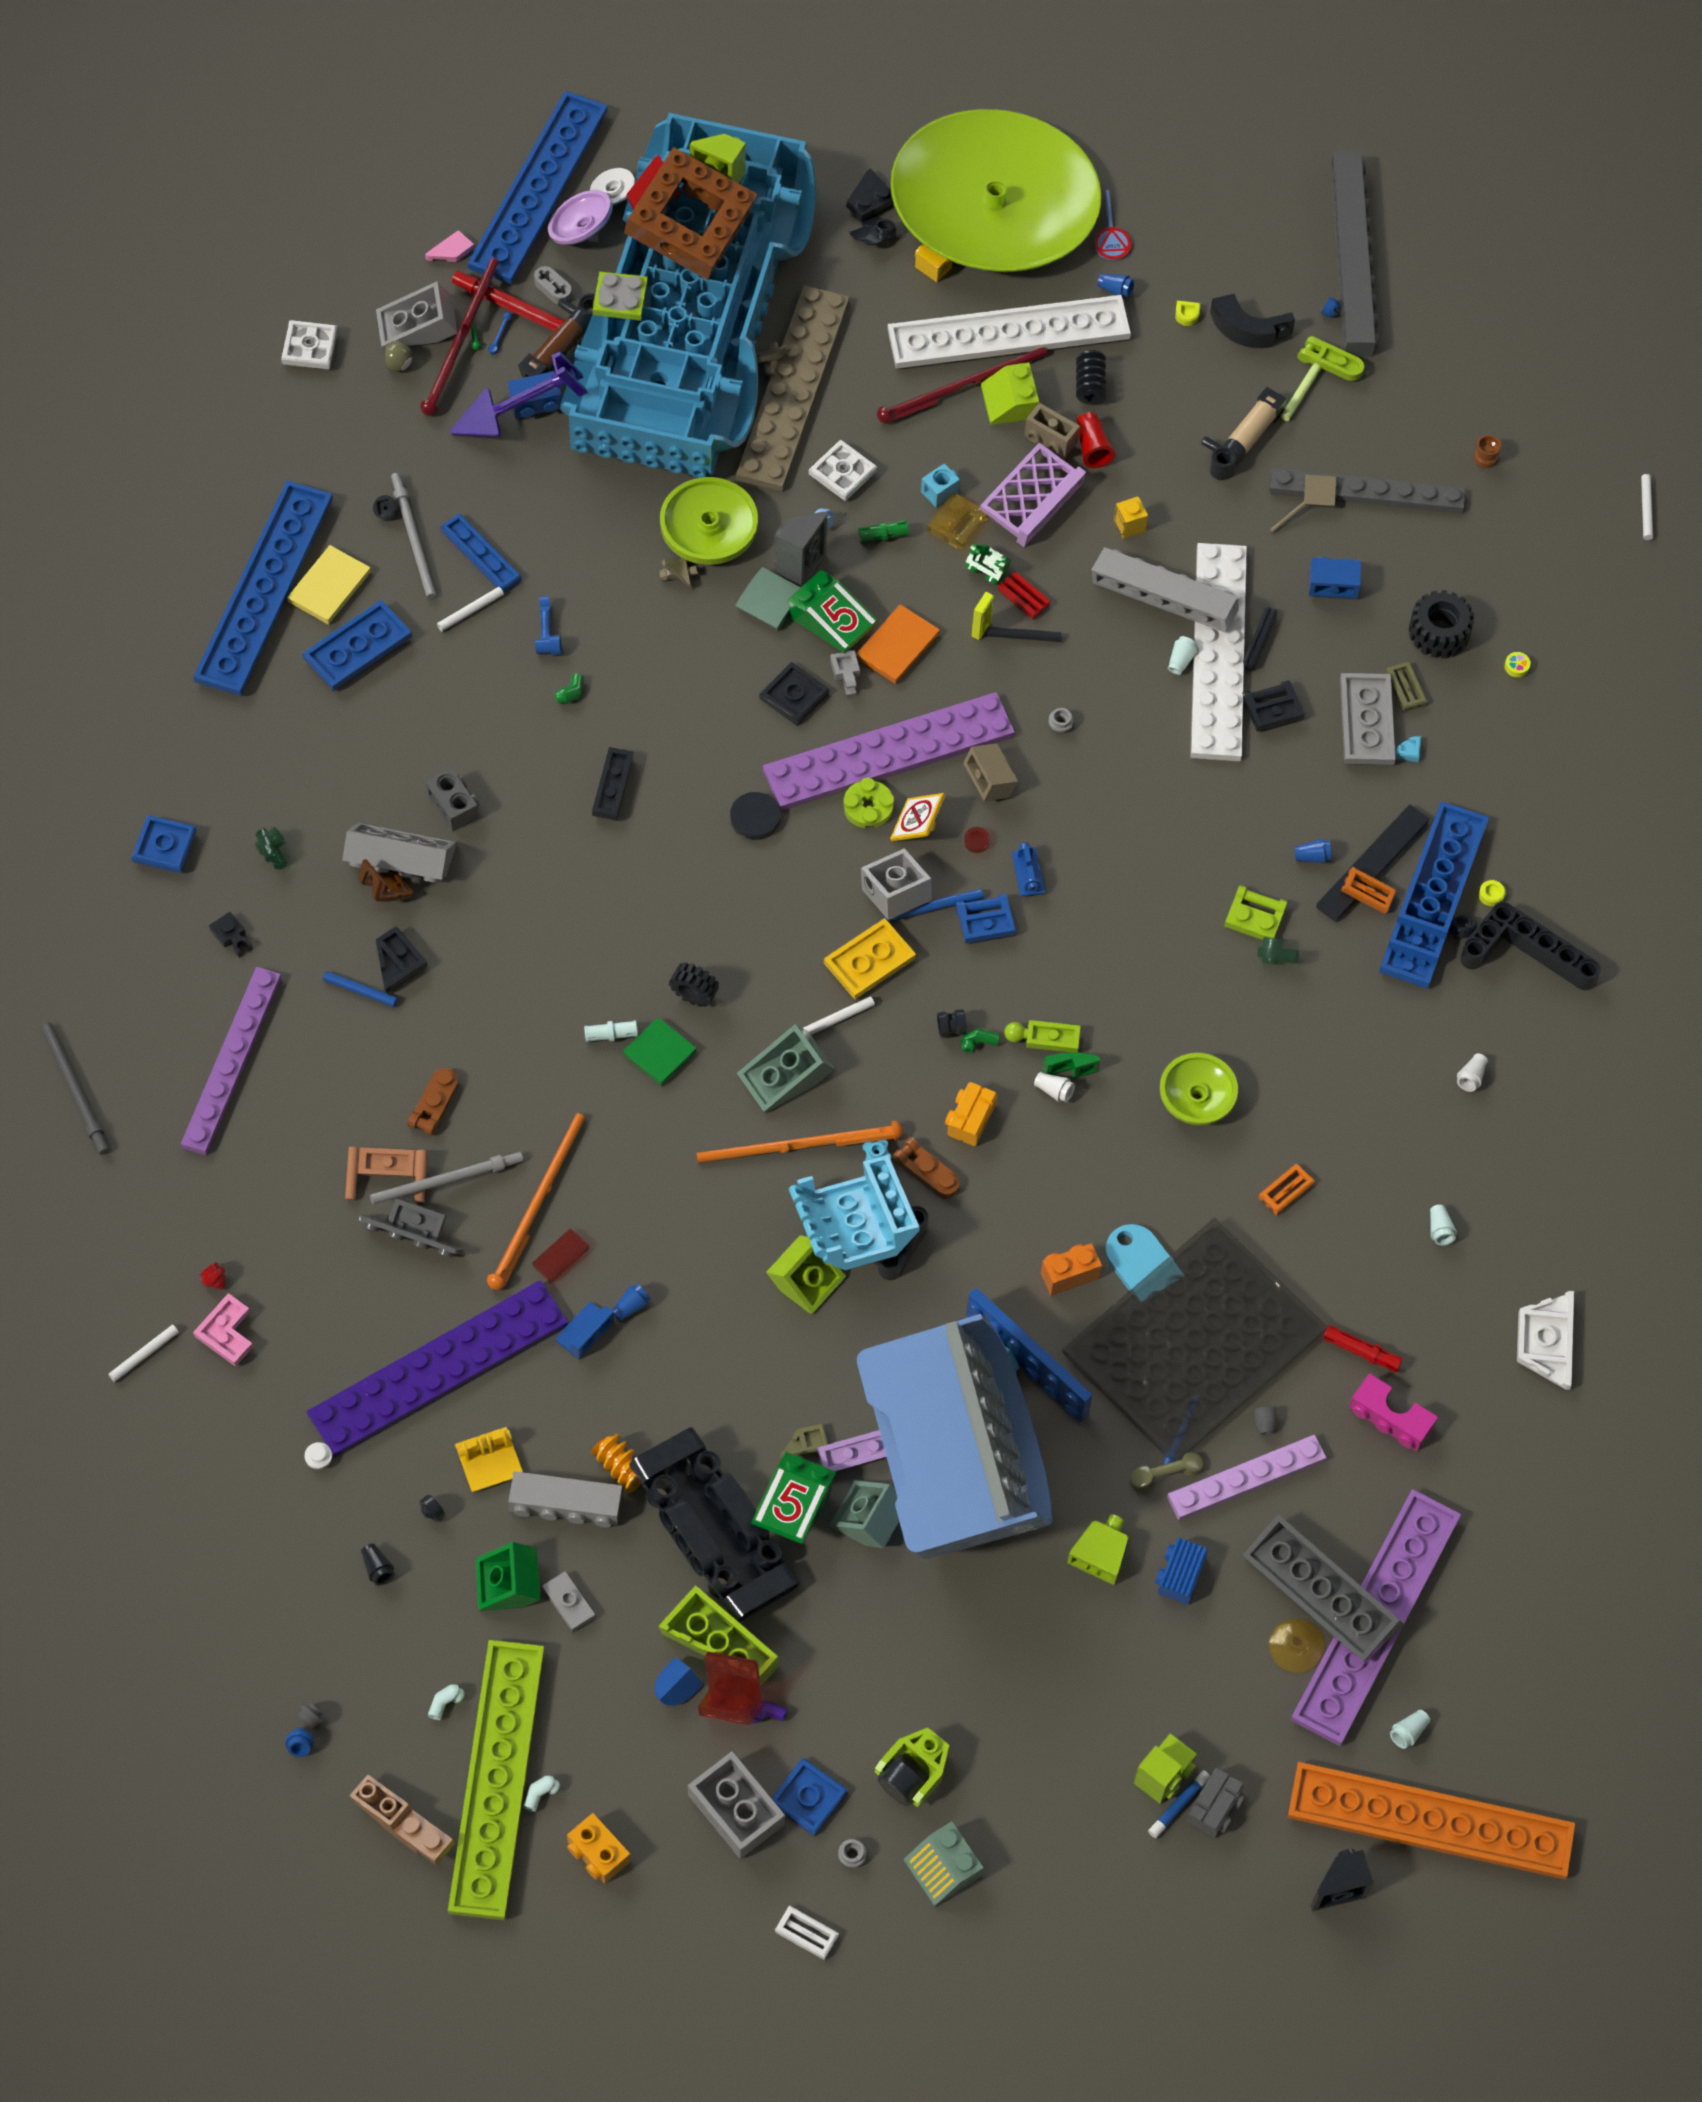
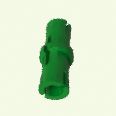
M907 520L885 523L883 521L874 526L858 527L861 543L881 539L882 541H888V538L909 535Z

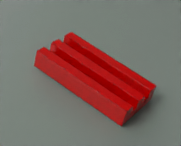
M1016 571L1012 573L1010 578L1007 577L1004 583L998 585V591L1032 620L1050 606V600ZM1008 587H1011L1014 591H1016L1022 599H1020ZM1024 601L1029 602L1033 607L1036 608V610H1033Z

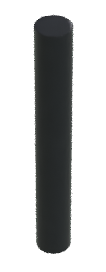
M987 627L988 637L1061 642V632Z

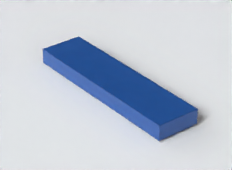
M460 513L440 526L441 532L496 588L500 587L503 593L522 581L521 575Z

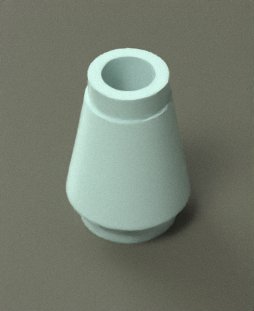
M1181 636L1179 640H1176L1168 670L1176 675H1181L1182 671L1196 655L1198 644L1185 636Z
M1444 1205L1433 1206L1430 1209L1431 1239L1437 1245L1451 1244L1455 1241L1457 1230Z
M1418 1710L1394 1724L1390 1732L1391 1739L1402 1749L1412 1747L1430 1723L1429 1716L1423 1710Z

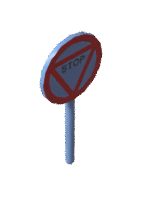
M1106 190L1105 197L1109 228H1104L1098 232L1094 240V247L1100 257L1115 261L1127 256L1131 249V239L1124 230L1113 227L1110 191Z

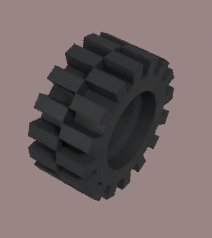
M684 962L683 964L680 963L669 981V986H671L670 989L672 991H676L675 994L677 996L683 997L682 1000H688L692 1005L696 1003L698 1007H707L719 989V982L715 980L716 978L713 975H709V971H703L702 967L698 966L697 968L693 963L689 965L687 962Z

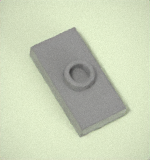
M566 1572L561 1573L542 1585L543 1591L572 1632L596 1618L595 1613Z

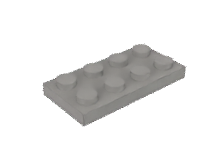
M1341 673L1340 691L1344 764L1394 765L1395 743L1391 674Z

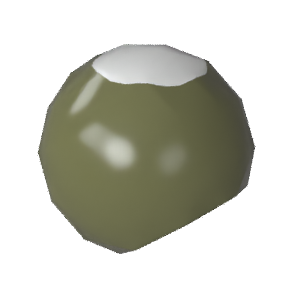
M390 342L385 349L386 367L391 371L400 372L410 366L413 357L410 348L403 342Z

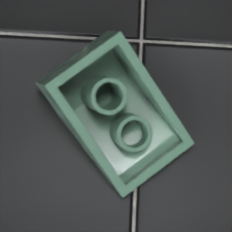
M794 1024L737 1074L761 1109L767 1113L816 1086L833 1072L835 1068L810 1033L799 1025Z

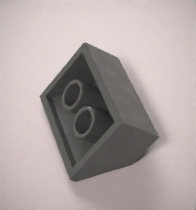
M823 511L789 518L784 526L781 525L775 534L777 545L775 547L776 560L774 564L777 575L799 587H802L809 580L826 556L828 513Z

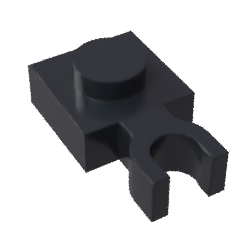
M228 912L209 925L210 931L224 947L230 944L233 945L234 952L238 958L242 956L239 949L240 946H246L249 951L253 949L251 942L247 938L242 937L246 934L244 927L231 912Z

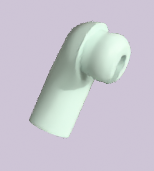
M450 1684L437 1692L432 1701L428 1717L434 1720H441L446 1704L451 1701L455 1703L461 1702L465 1695L464 1690L459 1688L458 1685Z
M544 1776L532 1783L525 1798L523 1808L536 1812L542 1795L547 1792L549 1794H556L560 1788L559 1781L555 1780L553 1776Z

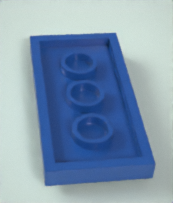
M380 600L303 652L302 656L321 679L335 691L412 638V632Z

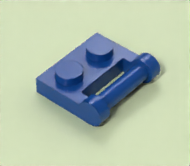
M1006 893L984 900L966 903L964 901L955 902L956 913L959 917L965 944L1015 935V926ZM997 907L1001 909L996 911L967 915L968 912L980 911Z

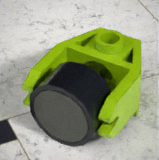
M928 1727L898 1739L875 1767L874 1772L878 1775L877 1780L879 1784L899 1803L905 1806H909L912 1803L918 1808L942 1782L949 1744ZM901 1755L908 1757L929 1775V1780L924 1784L910 1767L897 1760V1758Z

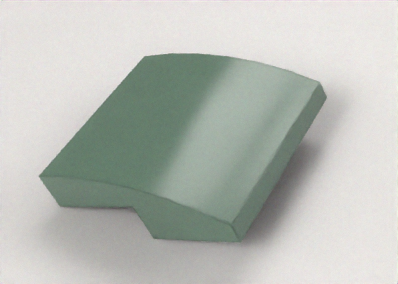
M762 567L749 583L735 606L779 631L790 612L787 599L801 587Z

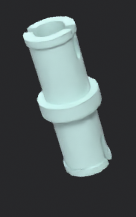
M636 1020L620 1023L607 1021V1024L584 1026L586 1042L608 1039L610 1042H613L617 1038L638 1037Z

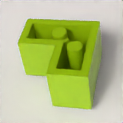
M1170 1733L1159 1747L1155 1745L1138 1766L1134 1784L1159 1804L1165 1798L1170 1800L1180 1787L1178 1784L1181 1782L1182 1777L1187 1779L1195 1770L1197 1765L1194 1762L1197 1754Z

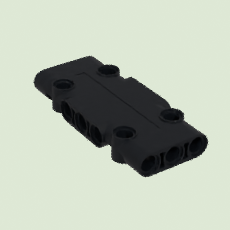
M690 1427L640 1454L629 1463V1466L647 1491L649 1504L659 1509L660 1521L696 1574L706 1578L709 1592L714 1597L719 1598L730 1615L740 1622L787 1595L798 1587L800 1582L787 1563H784L782 1560L780 1545L768 1539L770 1536L769 1530L752 1524L757 1510L730 1473L726 1472L723 1474L720 1469L721 1460L719 1456L712 1451H707V1447L693 1427ZM701 1464L707 1465L710 1470H705ZM657 1489L664 1490L667 1495L660 1494ZM762 1553L768 1554L771 1560L766 1559ZM718 1578L724 1579L728 1585L721 1584Z

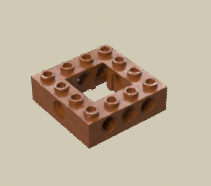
M673 147L629 216L624 233L708 280L753 209L757 194ZM681 182L683 183L682 188L686 195L691 198L694 196L708 204V207L712 210L718 211L703 237L664 215L667 204L675 198L676 191Z

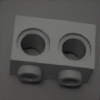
M452 768L425 781L428 797L452 831L479 818L478 807L480 804L474 793L469 794L466 789L465 780L460 774L456 775ZM445 788H452L451 790H448V791L443 790V789H445ZM459 806L465 807L463 809H456Z

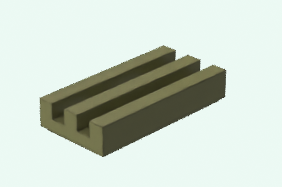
M1410 662L1386 668L1385 673L1391 674V686L1403 713L1408 712L1410 708L1415 710L1418 706H1427L1428 701ZM1403 669H1405L1406 674L1411 682V685L1418 698L1417 700L1414 699V696L1410 690V686L1402 672ZM1394 672H1396V674H1397V676H1398V679H1399V681H1400V683H1401V685H1402V688H1403V690H1404V692H1405V694H1406V697H1407V699H1408L1409 702H1407V700H1406V698H1405V695H1404V693H1403V691H1402V689H1401V686H1400V684H1399V682H1398V680H1397L1396 675H1395Z

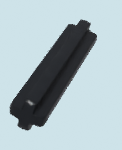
M1271 607L1265 608L1244 657V669L1250 671L1255 669L1277 617L1276 609Z

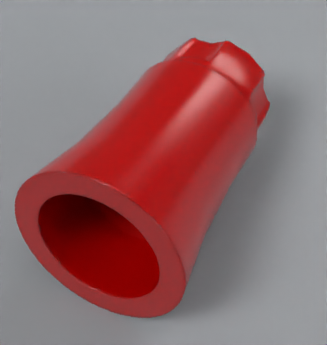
M1094 412L1081 414L1076 419V422L1080 426L1079 440L1083 463L1086 467L1092 469L1107 466L1114 460L1116 452L1108 440L1102 422L1099 421L1097 414Z

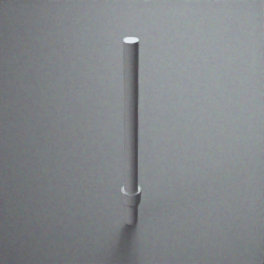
M394 473L391 475L395 489L393 492L394 498L401 509L427 599H433L436 597V592L408 502L410 500L409 493L403 485L400 473Z
M517 1152L503 1157L501 1155L490 1157L489 1161L370 1194V1200L374 1205L492 1171L495 1173L502 1171L506 1166L523 1162V1156L521 1152Z

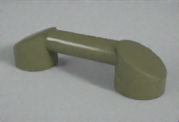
M1188 1452L1183 1456V1459L1158 1467L1140 1466L1133 1471L1130 1484L1134 1490L1144 1492L1151 1487L1152 1479L1179 1471H1183L1187 1476L1195 1477L1202 1472L1203 1460L1198 1454Z

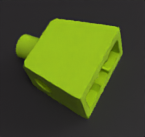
M1113 1514L1109 1516L1105 1525L1098 1521H1093L1071 1549L1067 1563L1115 1585L1128 1542V1536L1120 1532L1125 1521Z

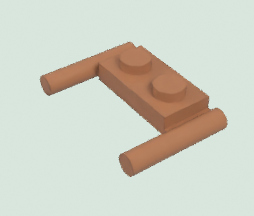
M349 1147L345 1200H356L357 1174L361 1176L415 1177V1182L426 1179L428 1151ZM425 1190L414 1193V1203L423 1204L425 1202Z

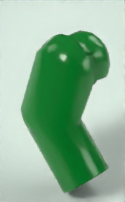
M572 674L570 685L555 692V700L560 704H567L579 699L582 692L583 675Z
M976 1029L962 1037L961 1048L966 1053H972L976 1048L975 1045L981 1042L996 1046L999 1041V1034Z

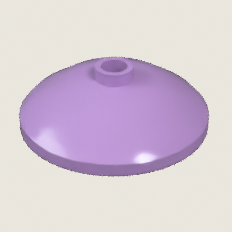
M590 190L568 199L554 212L549 221L548 233L552 240L558 244L573 245L592 238L605 226L610 218L613 207L610 197L603 191Z

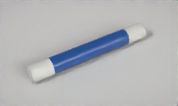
M1202 1770L1148 1830L1152 1837L1157 1838L1207 1783L1210 1775L1206 1771Z

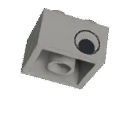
M905 848L861 868L863 892L888 920L932 900L931 878Z

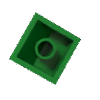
M510 1542L475 1558L479 1611L518 1609L540 1600L537 1548Z

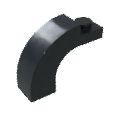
M1235 293L1213 298L1211 302L1210 315L1218 330L1228 339L1242 346L1251 348L1274 347L1275 338H1283L1293 334L1295 318L1292 312L1270 318H1256L1242 310Z

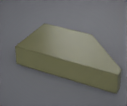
M824 1424L797 1429L784 1451L781 1452L780 1461L786 1452L799 1457L818 1454L817 1447L828 1444Z

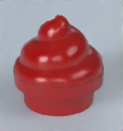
M214 1262L199 1274L202 1278L201 1282L205 1287L220 1288L221 1290L225 1288L226 1274L223 1265L219 1266L217 1262Z

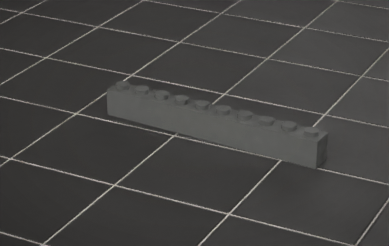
M1333 151L1331 180L1343 350L1356 357H1372L1374 347L1379 345V334L1375 333L1374 330L1377 327V313H1373V308L1376 306V294H1372L1371 289H1374L1375 278L1374 275H1370V270L1373 269V256L1369 255L1372 247V238L1367 236V232L1370 231V217H1366V213L1369 210V199L1365 198L1364 195L1367 194V180H1363V175L1366 174V161H1362L1361 151Z

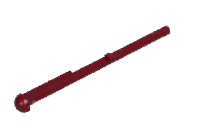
M491 258L427 401L420 403L421 412L427 416H432L438 411L436 406L499 265V261L496 258Z
M1045 347L1033 350L888 409L885 406H881L877 410V418L881 423L888 424L937 404L936 399L954 393L968 384L973 383V386H976L979 382L988 379L1005 366L1029 363L1047 356V350Z

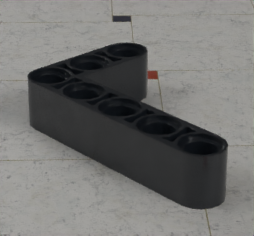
M1506 902L1497 903L1466 940L1460 956V961L1465 968L1477 969L1489 957L1501 940L1505 939L1581 990L1592 989L1601 971V967L1596 960ZM1498 916L1504 917L1506 920H1501ZM1519 930H1523L1528 934L1520 933ZM1483 934H1488V935H1491L1492 937H1491V938H1488V937L1484 936ZM1540 944L1547 945L1549 948H1544ZM1469 952H1475L1478 955H1472ZM1561 958L1568 959L1570 962H1565ZM1583 972H1587L1591 976H1586L1583 974Z

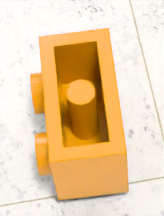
M594 1813L567 1834L569 1844L567 1848L576 1859L581 1857L587 1864L585 1868L595 1880L600 1878L604 1884L631 1862L630 1853Z

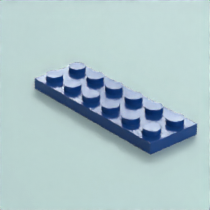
M977 1287L972 1290L968 1295L967 1318L982 1314L994 1326L1004 1346L1011 1350L1016 1362L1024 1369L1026 1376L1033 1382L1037 1381L1044 1387L1045 1393L1051 1399H1057L1070 1417H1076L1082 1422L1089 1415L1093 1395Z

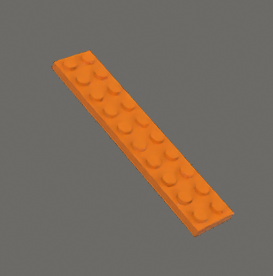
M1302 1762L1297 1763L1287 1818L1564 1880L1568 1874L1575 1823Z

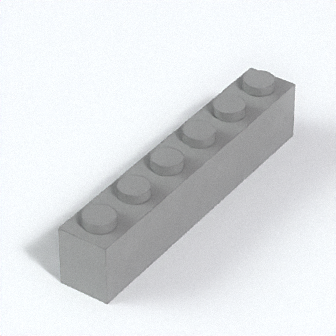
M1104 547L1091 569L1093 584L1225 633L1239 610L1238 596H1235L1230 591L1216 589L1208 583L1197 582L1184 574L1178 575L1162 566H1154L1140 558L1124 555L1116 549L1111 550Z

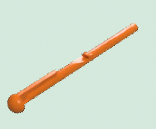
M580 1113L575 1115L495 1274L488 1275L487 1283L491 1289L501 1290L507 1285V1281L530 1238L527 1232L542 1205L544 1197L549 1195L552 1189V1183L586 1119L584 1115Z
M892 1120V1126L698 1152L697 1161L702 1163L773 1152L785 1153L789 1152V1150L831 1144L843 1146L886 1139H894L895 1141L902 1136L903 1127L899 1122Z

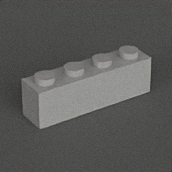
M514 1471L508 1501L509 1512H513L521 1517H528L530 1514L538 1515L546 1520L568 1519L569 1522L574 1524L591 1522L599 1527L607 1528L611 1527V1525L618 1526L623 1492L621 1485Z

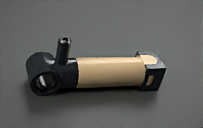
M1266 387L1258 396L1256 405L1223 445L1207 436L1202 439L1201 444L1213 451L1210 463L1211 476L1217 480H1227L1232 477L1234 468L1269 425L1272 422L1276 423L1285 410L1286 397Z

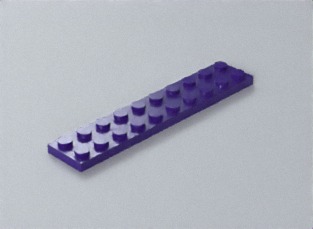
M541 1280L307 1410V1415L335 1458L560 1331L568 1325V1321Z

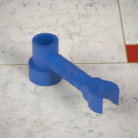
M540 596L541 639H535L536 654L551 653V655H562L561 636L551 635L550 596Z

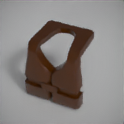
M367 859L362 861L359 881L363 885L372 886V897L375 901L390 902L412 897V889L406 882L402 881V877L397 871L389 870L387 873H380L374 869Z

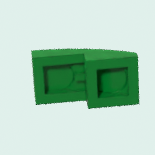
M1086 1053L1049 1055L1044 1057L1043 1070L1045 1074L1056 1075L1071 1070L1073 1078L1076 1079L1099 1072L1100 1058L1097 1055Z

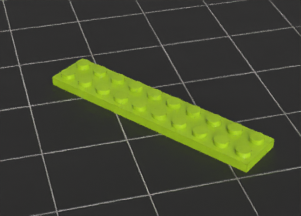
M495 1640L488 1641L448 1914L505 1920L544 1646Z

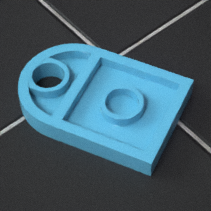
M1135 1224L1123 1225L1110 1234L1105 1249L1107 1261L1140 1306L1184 1280L1185 1276L1153 1233L1145 1227ZM1120 1235H1127L1132 1239V1243L1126 1246L1121 1245L1117 1238Z

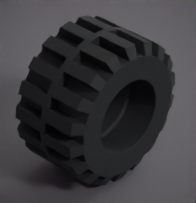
M1437 590L1431 591V595L1426 593L1422 596L1421 600L1418 599L1409 624V637L1411 641H1414V646L1422 648V653L1426 654L1428 652L1431 654L1430 657L1436 658V655L1446 658L1448 654L1452 657L1457 654V651H1463L1465 645L1467 646L1474 624V612H1471L1472 607L1470 604H1465L1466 599L1463 597L1458 598L1457 593L1454 592L1448 594L1447 590H1442L1441 593H1438ZM1443 620L1452 627L1446 629L1439 628L1430 621Z

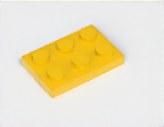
M884 918L825 957L824 965L855 1000L914 961L916 953Z

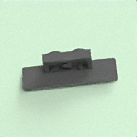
M400 1198L395 1199L388 1222L368 1215H359L358 1218L359 1221L364 1222L363 1227L379 1232L381 1228L389 1231L388 1236L399 1240H403L404 1237L413 1239V1244L418 1247L428 1249L430 1245L439 1248L437 1253L444 1256L453 1257V1254H461L463 1250L460 1247L439 1240L447 1217L446 1214Z

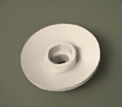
M614 168L600 174L593 181L590 190H600L607 193L612 201V205H615L627 198V193L635 184V179L630 171L623 168Z

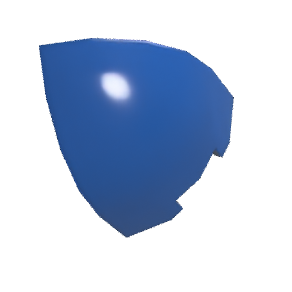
M675 1657L657 1677L654 1686L655 1695L665 1705L676 1706L691 1698L703 1686V1683L690 1667Z

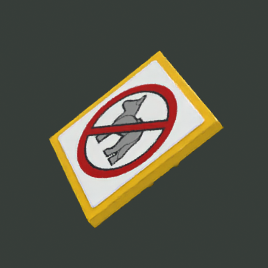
M940 793L908 798L890 840L898 841L926 837L930 831L933 832L936 825L935 819L946 795Z

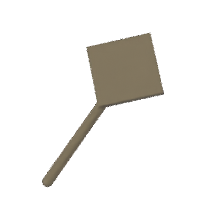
M1305 474L1304 501L1273 526L1271 532L1273 533L1306 505L1335 507L1336 477Z

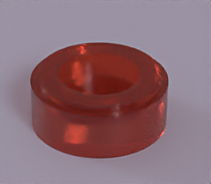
M981 827L968 829L964 836L966 849L973 853L985 851L989 846V833Z

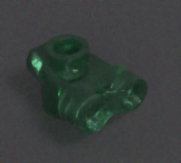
M272 827L268 831L265 828L258 830L255 834L258 841L254 844L260 854L264 856L267 862H272L276 870L286 867L287 861L279 849L286 842L280 831L276 827Z
M1264 937L1263 945H1259L1257 957H1262V963L1278 965V960L1297 964L1299 950L1283 949L1284 940Z

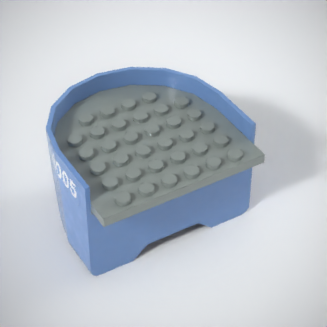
M982 1314L862 1350L858 1354L857 1365L867 1402L874 1408L898 1497L895 1503L905 1544L910 1551L921 1558L930 1559L1039 1529L1053 1523L1052 1501L1047 1475L1025 1397L1001 1337L994 1326Z

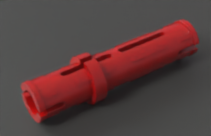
M1330 1324L1322 1339L1368 1360V1363L1371 1365L1375 1363L1394 1373H1397L1403 1357L1382 1349V1346L1379 1344L1375 1346Z

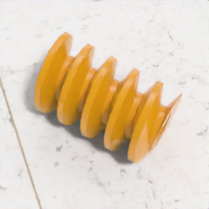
M619 1433L612 1437L607 1436L593 1447L591 1454L592 1456L597 1455L596 1460L599 1463H604V1469L611 1471L610 1475L612 1478L618 1479L617 1483L625 1487L626 1493H631L641 1485L629 1466L635 1451L633 1449L627 1452L624 1451L628 1443L626 1441L620 1444L617 1443L621 1437Z

